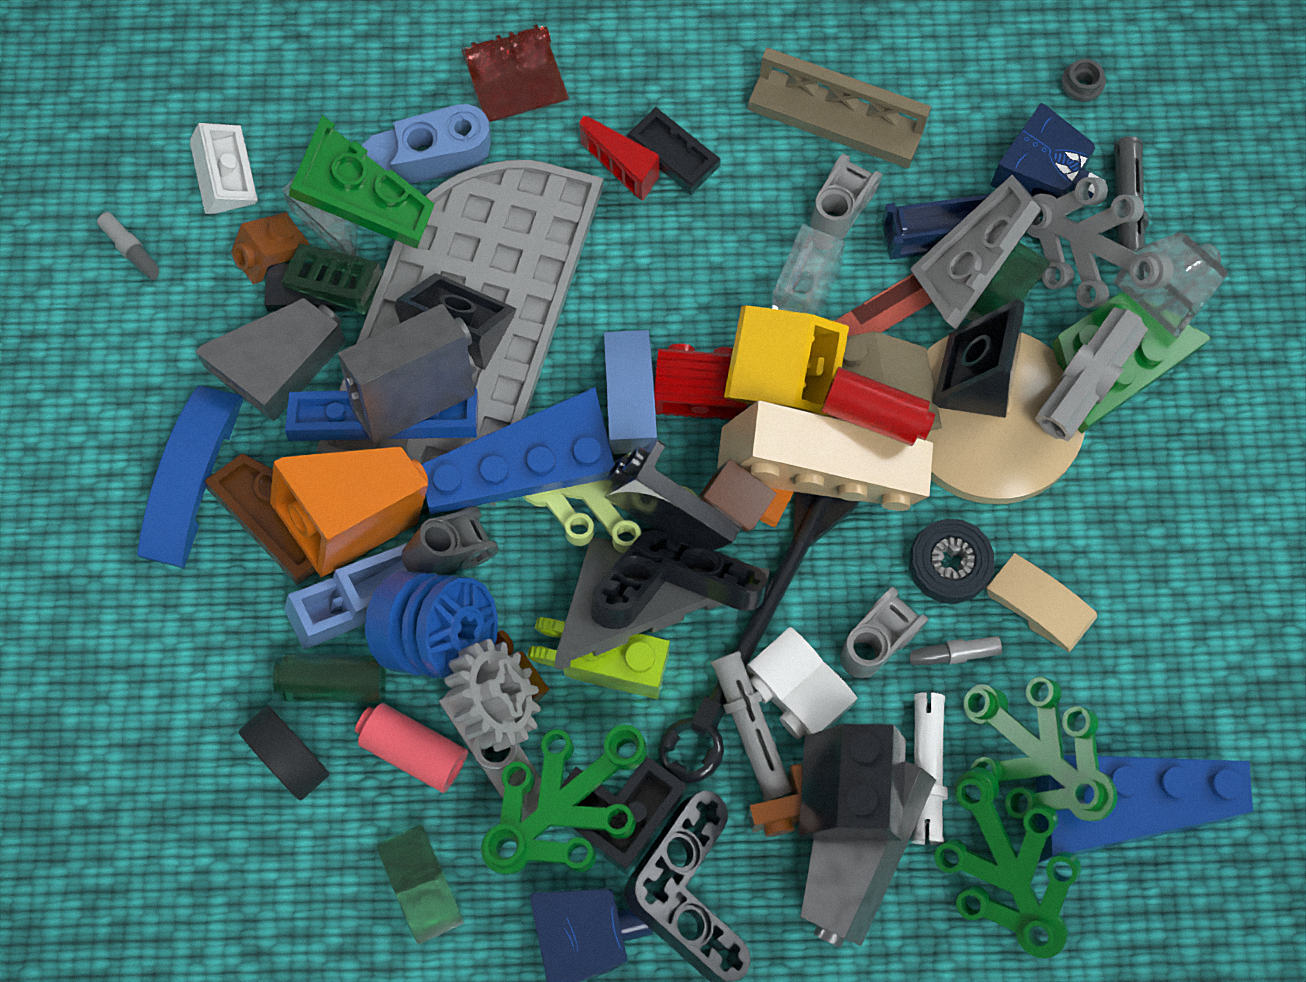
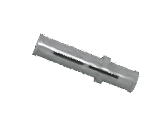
M737 651L713 660L710 663L714 667L727 703L723 704L726 714L731 713L746 754L763 793L762 797L764 801L783 796L794 789L790 785L775 742L758 703L762 701L759 691L754 692L740 657L741 653Z

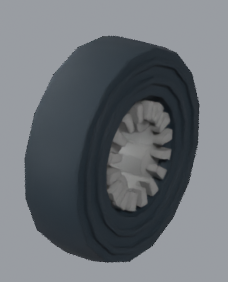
M943 519L929 524L917 535L909 551V570L915 585L926 596L940 603L958 604L975 598L986 588L994 572V551L988 537L977 526L964 520ZM947 551L951 557L959 555L962 558L958 565V572H955L951 567L946 569L941 567V562L944 559L943 552Z

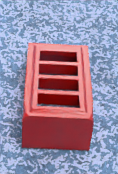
M583 116L579 121L581 144L630 192L643 201L659 178V154L596 120Z

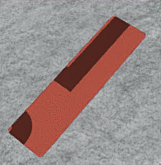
M911 274L838 318L835 322L849 326L847 337L873 331L882 333L933 301L915 275Z

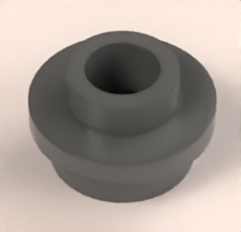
M1080 59L1065 69L1061 84L1064 92L1070 98L1080 102H1089L1102 94L1106 78L1103 68L1099 63L1091 59ZM1078 80L1085 81L1088 85L1081 84Z

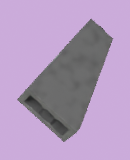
M905 761L902 841L814 839L801 912L802 918L817 925L813 935L839 948L842 947L845 939L862 946L936 782V779L924 769Z

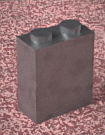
M443 304L338 352L352 412L374 445L475 395L472 375L476 374V367L468 352V345L472 344L470 332L464 321L460 317L454 319Z

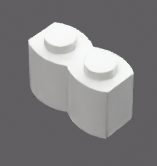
M789 627L747 665L746 672L750 677L749 680L754 692H760L761 702L766 704L771 700L779 707L783 713L779 717L781 723L798 740L803 736L805 737L828 729L857 700L856 695L849 686L823 662L816 651L792 627Z

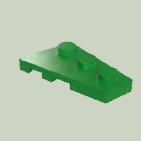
M322 114L291 184L288 196L417 249L435 204L393 170L386 171L367 156L368 150L355 140L352 143L334 129L335 124Z

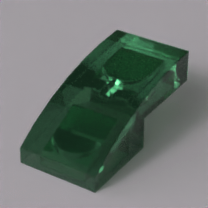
M423 823L376 844L388 878L417 945L464 923L462 913L444 876L443 868Z

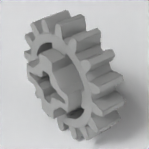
M491 639L475 643L458 651L459 657L451 660L448 664L455 674L445 677L444 683L453 688L454 694L447 697L446 702L447 704L455 705L458 712L453 717V721L455 723L464 721L467 725L465 737L469 740L479 736V746L481 749L493 746L495 751H501L529 739L527 732L537 727L531 715L540 712L541 707L532 701V695L538 693L539 689L530 684L528 678L532 673L531 669L525 668L522 670L519 666L521 655L516 652L508 656L507 644L501 642L494 646Z

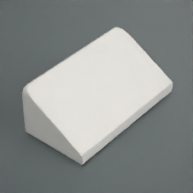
M198 123L190 139V146L205 214H216L256 204L258 200L241 126Z

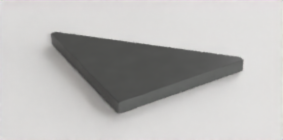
M593 537L589 542L557 649L554 668L565 669L570 667L571 660L591 652L594 656H597L628 643L629 637L648 629L651 633L683 621L684 615L702 607L707 611L722 605V603L665 581L634 622L628 627L609 629L600 626L591 617L593 592L595 587L624 553L614 548L612 540ZM690 567L691 570L701 573L711 572L702 567ZM757 567L763 571L768 581L770 569ZM636 575L625 576V578L633 581H647L644 577ZM619 596L618 601L623 602V598Z

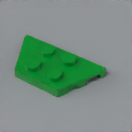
M1120 292L1103 306H1100L1066 329L1052 342L1056 361L1061 366L1063 372L1082 345H1088L1114 307L1123 310L1129 309L1142 318L1143 324L1148 328L1142 341L1121 367L1124 370L1101 403L1094 405L1079 426L1078 431L1081 434L1200 350L1211 338L1207 333L1124 292Z

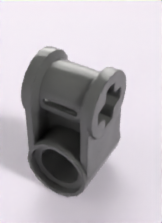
M473 506L453 514L426 520L402 550V561L408 571L440 575L461 568L468 569L478 566L494 557L498 553L499 547L495 541L489 540L479 521L482 516L478 507Z

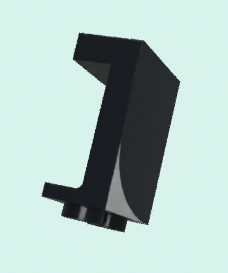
M659 440L653 441L644 448L637 446L629 457L621 456L611 468L607 480L612 484L604 498L654 530L671 533L714 551L733 543L741 529L718 510L655 469V464L665 448V444Z

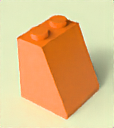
M401 446L282 457L273 462L270 503L322 578L418 524L428 487V476L421 463L416 459L411 460Z

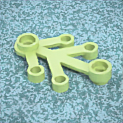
M627 453L624 457H629L631 453ZM608 480L522 496L532 505L538 507L547 506L564 527L567 540L576 546L586 545L592 540L594 524L588 515L576 513L565 497L582 499L612 536V544L617 551L625 553L641 535L638 525L632 521L624 520L612 506L614 503L604 498L612 484ZM683 487L684 489H686L687 491H689L697 497V495L691 489ZM576 525H583L588 530L584 534H575L571 529ZM623 532H629L635 538L629 542H624L618 538V535Z

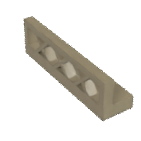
M766 47L762 56L760 77L748 102L749 111L908 169L923 136L932 107ZM775 67L787 71L790 75L773 70L772 68ZM817 83L828 86L831 90L820 87ZM858 98L867 100V101H869L871 104L862 102V101H860ZM899 112L917 118V121L903 117Z

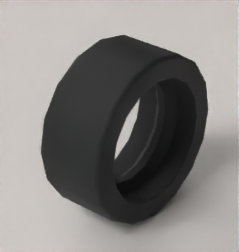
M270 706L263 708L238 731L242 739L260 760L300 801L330 775L329 771Z

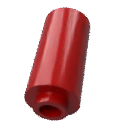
M839 366L832 378L821 408L822 413L909 446H913L917 438L926 440L935 419V413L928 411L930 401Z

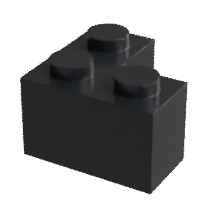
M646 756L617 796L600 785L576 805L608 808L614 804L627 806L636 820L635 829L630 836L617 839L612 837L607 830L564 828L576 837L589 841L598 854L628 875L686 796L687 785ZM575 766L563 782L562 788L583 771ZM622 813L615 815L611 820V827L614 829L623 828L627 824L628 816Z

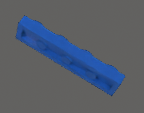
M474 388V396L387 439L477 438L479 403L477 388ZM347 391L289 392L285 426L288 441L371 440L352 412Z

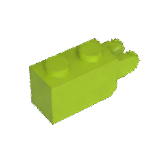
M540 617L537 618L534 629L546 636L561 638L566 622ZM638 633L629 637L628 643L597 656H594L591 652L571 660L570 667L563 669L564 675L574 680L658 700L669 656L670 641ZM544 646L529 647L527 658L536 663L555 667L557 650Z

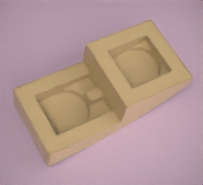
M1015 553L986 588L991 599L1027 619L1029 628L1069 653L1097 618V612L1072 591Z

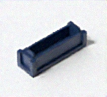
M990 194L896 207L895 203L886 204L882 225L890 260L925 255Z

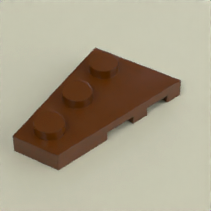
M242 453L206 479V489L282 570L299 585L315 573L316 569L270 503L273 469Z

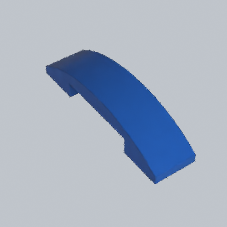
M198 385L188 399L166 444L152 484L138 545L137 555L140 558L185 568L199 528L195 518L206 489L205 480L211 475L223 439L229 440L243 402L241 395Z

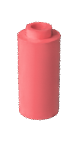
M385 703L379 704L375 709L368 707L361 715L355 727V733L360 735L358 746L441 793H445L454 783L468 755V749Z

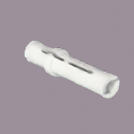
M917 693L913 698L915 702L914 765L924 769L936 779V782L912 833L911 842L925 845L926 825L930 824V845H941L944 843L943 801L948 799V788L943 786L945 696L931 693V712L927 713V693Z

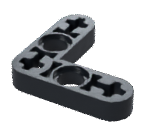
M650 530L642 533L595 587L592 597L591 617L597 624L605 628L621 629L628 627L634 622L665 581L734 609L753 610L763 603L767 577L762 570L753 565L710 550L661 530ZM690 567H702L711 572L701 573L691 570ZM636 575L644 577L647 581H633L625 578V576ZM619 596L623 598V602L618 601Z
M703 791L687 797L680 803L629 877L624 889V898L632 913L707 980L711 982H734L742 979L750 967V953L747 945L685 888L728 821V811L721 797L713 792ZM704 806L707 810L704 818L708 823L698 826L692 833L687 829L693 827L700 818L701 813L697 808ZM671 840H677L686 850L687 859L682 867L675 866L668 858L667 846ZM662 874L667 879L659 881L653 891V895L657 900L648 903L645 900L648 891L643 885L655 882ZM682 912L691 914L696 920L697 933L692 941L685 939L679 933L678 918ZM705 944L711 947L700 951V948ZM727 949L729 954L726 960L731 967L722 969L720 964L723 958L718 951Z

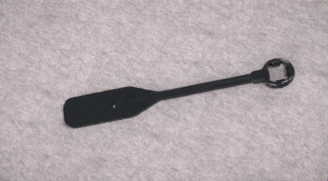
M796 492L793 539L765 590L762 605L754 610L732 653L740 651V657L745 668L810 546L852 513L860 501H849L842 498ZM718 679L709 696H705L695 716L683 718L671 724L661 736L658 745L659 763L665 770L683 783L701 782L713 775L721 764L724 755L723 738L717 727L725 713L723 704L727 703ZM687 729H692L695 734L706 739L712 737L714 748L708 749L706 756L701 761L704 766L690 772L689 766L682 765L678 761L670 763L668 752L674 751L676 744L681 739L678 734Z

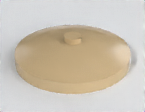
M1022 333L1006 418L938 407L942 429L930 431L926 438V441L933 442L931 480L947 492L969 501L983 504H1009L1030 499L1042 493L1063 476L1076 458L1085 432L1081 434L1077 429L1069 442L1063 439H1055L1044 432L1040 424L1035 420L1040 408L1062 381L1059 378L1063 370L1057 363L1054 351L1041 341ZM948 336L936 342L927 350L935 392Z

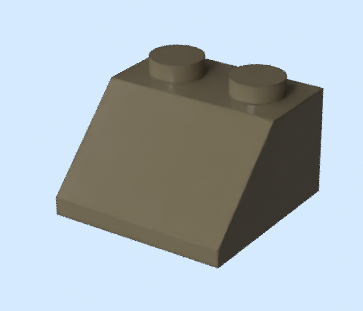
M876 331L847 337L842 368L930 401L928 411L935 413V419L930 431L942 429L938 406L933 403L935 389L926 347Z

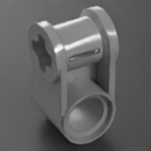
M842 154L816 197L810 222L813 234L825 242L842 240L861 211L870 203L883 174L878 171L871 173L851 163L850 156ZM825 212H835L840 216L833 217L826 214Z
M894 586L874 604L864 619L851 631L841 649L840 660L842 667L853 677L867 678L877 673L898 650H902L929 620L924 614L918 616L897 597L899 591ZM856 643H867L874 649L876 659L863 660L858 657L853 645Z

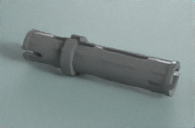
M1133 136L1120 138L1119 142L1116 141L1114 143L1116 197L1119 195H1136L1144 204L1143 141ZM1126 202L1124 214L1128 216L1131 211V205L1129 202ZM1146 211L1143 212L1142 217L1137 222L1122 223L1113 227L1116 230L1117 243L1138 254L1146 252L1145 229L1149 224V215Z

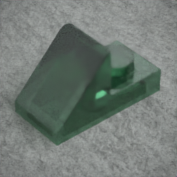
M1018 241L965 318L972 322L1018 298L1024 302L1050 266V262Z

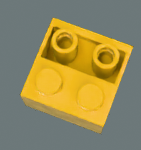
M747 305L741 306L724 398L753 405L760 400L832 418L833 416L822 413L821 408L837 367L842 368L849 326L808 313Z

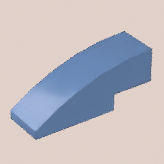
M649 330L604 332L610 449L612 454L632 453L637 446L644 448L657 440Z
M406 544L335 570L333 578L288 594L284 610L303 650L328 641L366 623V612L372 595L383 580L398 571H408L402 561V550Z

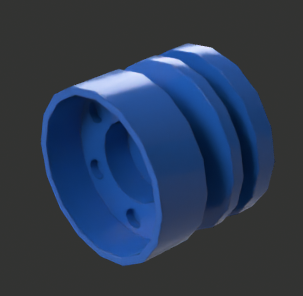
M398 571L384 579L375 590L366 612L365 634L369 650L379 665L392 672L425 675L429 678L445 680V677L455 674L448 664L451 660L459 657L458 651L487 639H491L495 645L497 639L498 615L494 599L486 586L474 578L415 571Z

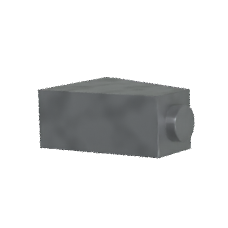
M303 298L201 345L195 353L207 371L274 422L288 407L289 392H301L346 341L339 327L342 323L340 318L325 305L321 304L316 308Z

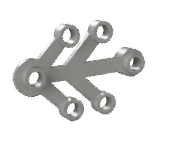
M1094 177L1082 178L1077 183L1074 191L1058 199L1050 194L1033 196L1032 198L1041 207V210L1026 230L1029 235L1039 238L1047 262L1042 272V279L1044 284L1050 289H1065L1073 281L1074 272L1072 267L1065 263L1059 236L1070 242L1082 282L1077 289L1076 296L1079 304L1085 308L1103 306L1109 297L1108 287L1101 281L1093 253L1127 270L1133 282L1142 289H1161L1171 281L1174 271L1173 263L1165 253L1143 252L1138 254L1100 235V233L1122 223L1137 222L1142 217L1144 204L1138 196L1119 195L1113 200L1110 208L1079 223L1066 217V215L1084 205H1099L1106 199L1108 188L1105 181ZM1093 184L1095 192L1090 199L1088 189ZM1126 202H1129L1131 205V211L1128 216L1124 214ZM1041 211L1043 212L1042 222L1040 220ZM1146 264L1150 267V273L1147 278L1145 276ZM1057 269H1059L1061 272V278L1059 282H1057L1055 279V273ZM1092 287H1094L1096 291V297L1094 301L1091 300L1089 295L1090 289Z

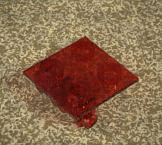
M535 24L532 25L533 28L518 32V34L514 35L513 31L508 32V37L501 38L499 34L495 36L496 40L494 41L492 39L478 44L474 41L470 43L471 47L462 49L481 109L489 122L569 100L550 47L551 38L547 26L539 28Z

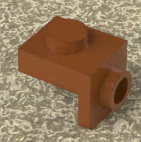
M287 212L242 223L231 254L237 267L244 271L252 284L263 281L268 266L304 257L310 244Z
M801 763L791 765L788 771L789 782L794 789L792 796L749 806L747 814L752 833L764 830L765 837H774L795 830L793 823L800 822L803 773Z

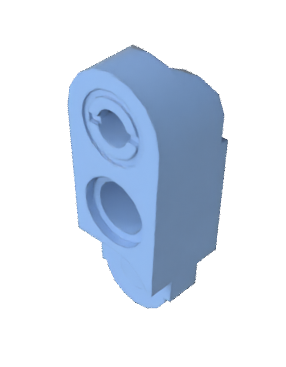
M458 104L393 122L395 129L369 136L370 139L361 145L368 150L367 156L386 171L393 170L411 184L458 175V172L467 171L482 165L489 154L491 131L489 120L483 111L469 104ZM420 146H430L424 151L415 150Z

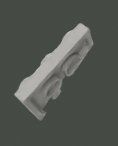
M1013 175L1003 182L910 268L946 322L955 329L958 328L1041 210V207Z

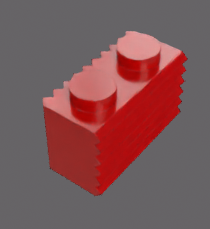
M681 343L672 344L668 349L658 348L654 392L655 414L674 415L676 417L680 415L693 418L701 417L703 419L718 418L731 421L745 411L747 404L724 398L733 348L720 347L715 349L714 353L695 351L693 346Z

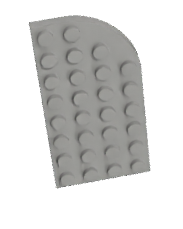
M508 160L489 163L462 172L428 193L426 197L435 205L419 246L416 249L395 240L357 343L400 324L395 310L397 298L435 273L517 308L486 369L475 366L476 374L472 375L473 386L477 388L479 398L477 438L385 439L375 445L372 440H321L316 450L317 453L401 446L411 460L416 459L423 464L526 418L604 187L603 178L540 161ZM344 378L339 391H347ZM497 502L487 504L496 507Z

